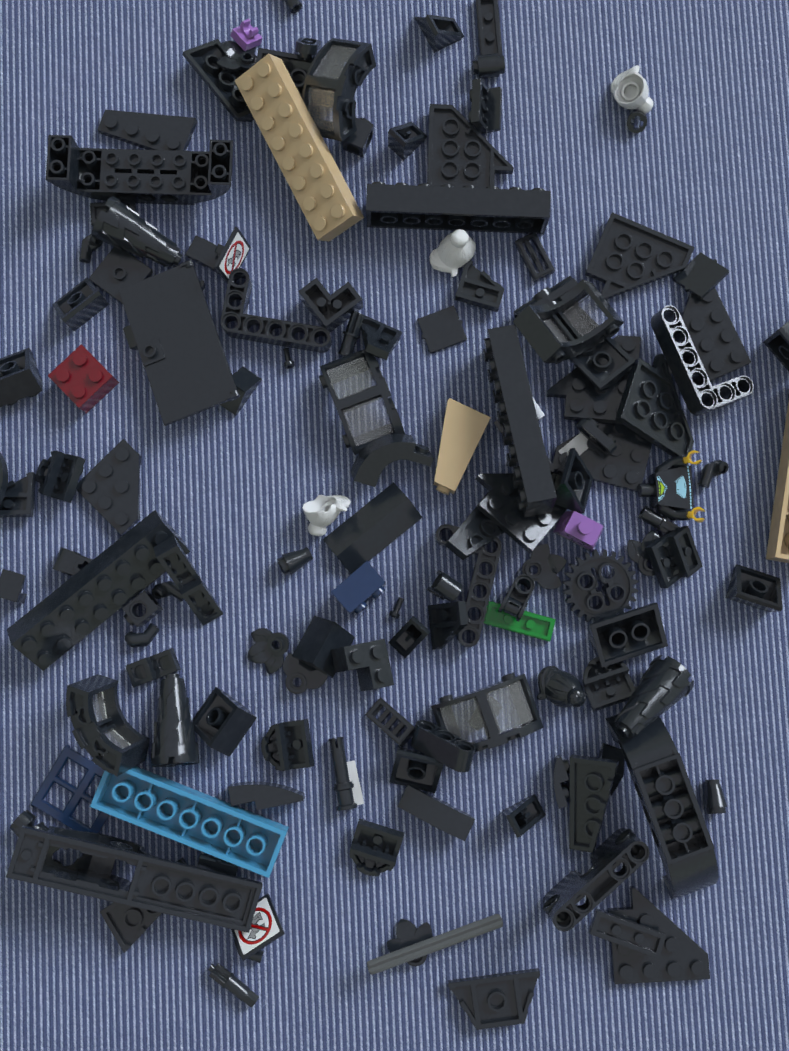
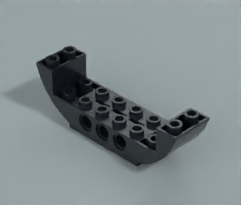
M48 135L46 180L68 192L106 202L111 196L120 199V201L134 200L139 204L195 205V203L216 199L230 189L232 181L233 140H210L209 152L79 148L70 135Z
M618 714L605 718L613 741L619 743L645 813L667 874L663 876L671 900L716 884L719 875L714 845L680 753H678L661 718L658 717L637 736L626 739L620 737L615 732V719Z

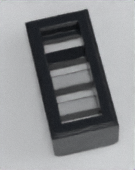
M381 697L365 714L401 747L413 736L415 727ZM384 706L386 710L378 719L375 718L377 713ZM390 713H392L393 716L385 725H383L382 722L388 717ZM399 719L401 722L391 732L389 729ZM405 726H407L408 728H407V729L405 730V732L398 738L397 735L399 734V732H400Z

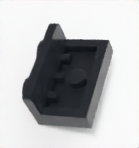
M481 78L473 79L472 89L469 92L472 103L471 110L469 111L470 123L473 124L480 134L500 131L502 115L501 87L488 89Z

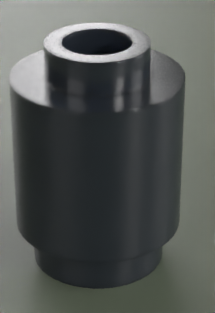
M498 53L476 55V60L472 61L473 75H477L478 79L499 77V74H504V56L498 55Z

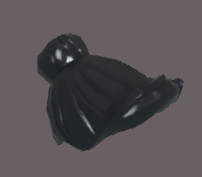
M547 666L539 673L538 700L548 699L556 706L562 708L583 706L586 701V694L582 690V686L576 676L562 671L556 666Z

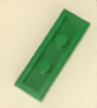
M488 602L483 624L550 642L556 619L524 611L518 622L515 620V617L505 612H498L501 604Z

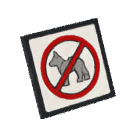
M237 227L232 231L225 246L218 244L214 251L218 254L214 268L227 285L230 273L234 269L241 267L251 249Z
M269 894L264 895L258 900L249 933L231 929L243 961L285 934Z

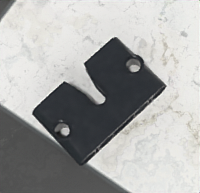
M620 828L616 830L590 854L593 866L582 875L580 872L571 871L544 896L542 909L550 917L554 926L563 932L571 930L646 862L650 854L648 846L631 829ZM623 863L620 871L613 872L616 867ZM586 896V901L584 904L576 905L583 897Z

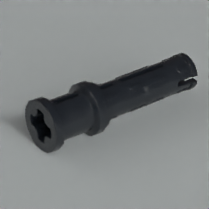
M337 737L338 747L336 746L335 738L329 739L336 780L333 790L337 794V811L357 808L352 791L354 783L349 780L344 737Z

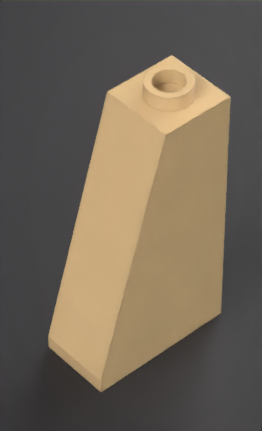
M451 398L448 399L433 484L437 486V491L446 495L455 493L491 418Z

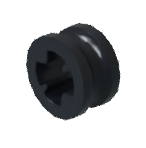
M642 111L632 112L627 119V127L633 133L642 132L647 125V116ZM635 116H640V121H643V125L639 124V128H635L634 123L631 122L632 118L635 120Z

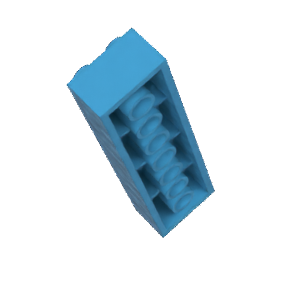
M137 766L119 776L104 771L90 805L91 808L267 878L271 875L289 829L288 826L238 806H231L228 802Z

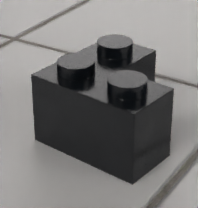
M315 278L298 291L300 300L318 323L329 332L349 319L352 311L358 312L363 308V299L349 282L330 295L320 281Z
M385 639L331 650L335 672L356 669L360 691L375 690L394 685Z

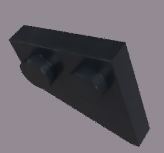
M364 315L361 331L365 351L375 355L377 358L387 360L403 332Z
M34 472L27 473L26 477L16 482L13 480L8 482L4 499L0 504V518L33 517L36 474Z
M457 601L428 605L432 650L442 649L468 625L466 602Z

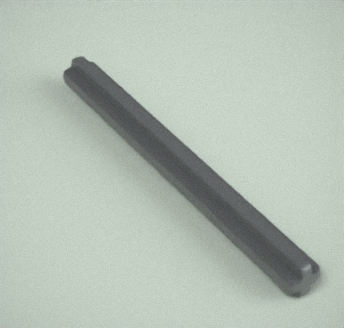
M494 914L367 961L368 971L370 975H374L503 927V920L500 914Z

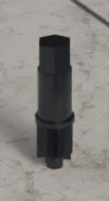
M219 963L216 966L214 964L210 965L208 968L211 972L209 977L220 984L223 989H227L240 1001L245 1002L251 1008L254 1006L259 998L258 995Z

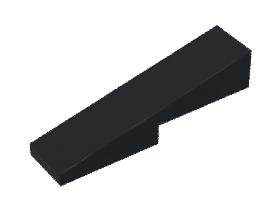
M174 536L153 547L156 558L176 584L181 596L202 625L223 615L221 608Z

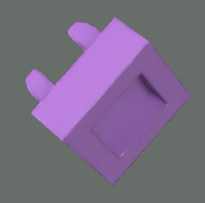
M250 19L242 21L240 26L232 29L230 35L244 51L261 45L263 39L258 33V28H253L250 25Z

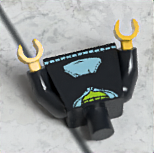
M692 450L687 456L681 455L670 458L657 466L654 473L649 475L648 483L638 484V496L649 497L650 506L657 508L658 513L670 520L688 521L690 518H693L698 523L703 522L704 518L695 517L697 512H705V510L701 507L694 508L691 466H687V463L694 465L701 463L702 460L693 462L691 459L692 455L700 453L699 451Z

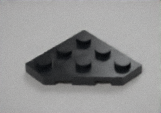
M124 439L86 474L76 487V490L122 536L140 520L139 497L141 488V456Z

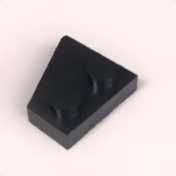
M470 260L464 266L455 300L498 312L504 288L491 280L486 272H480L473 266V261Z

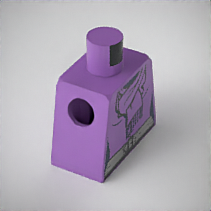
M565 511L553 532L592 552L602 534L603 525L576 511Z

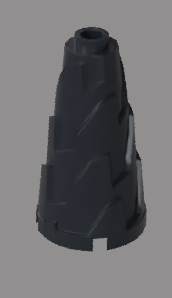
M111 196L107 200L105 205L109 209L106 208L99 213L91 233L93 238L120 250L124 249L141 258L145 257L164 267L168 266L171 268L173 265H179L183 254L180 253L181 249L177 247L176 243L158 232L157 228L139 217L140 214L120 202V199Z
M662 655L651 661L649 668L642 676L629 701L615 719V732L620 737L626 739L637 736L662 713L691 692L694 687V681L690 683L688 681L691 674L677 660L669 656L662 660Z
M166 674L165 679L161 680L160 695L157 699V722H154L151 766L176 767V765L198 764V743L195 741L194 724L190 716L189 697L186 695L184 679L180 678L179 674Z

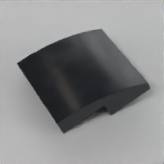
M688 526L680 527L645 547L660 588L670 587L681 577L689 578L703 567Z

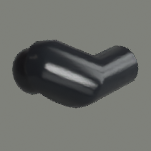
M173 581L158 583L152 589V596L156 599L172 595L181 602L184 600L180 590Z
M150 623L143 633L128 632L125 635V641L128 646L133 648L147 646L160 629L153 623Z

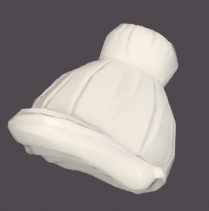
M637 65L622 72L613 80L611 92L620 106L626 109H636L647 114L653 107V100L648 97L649 89L647 82L638 73L640 66Z
M461 229L455 230L441 241L437 249L431 252L430 264L433 269L451 273V277H455L458 274V268L470 261L474 255L476 244L466 231Z
M318 495L315 500L306 502L302 508L305 516L310 521L308 525L309 533L314 536L326 534V526L334 522L341 511L346 512L351 501L341 495Z

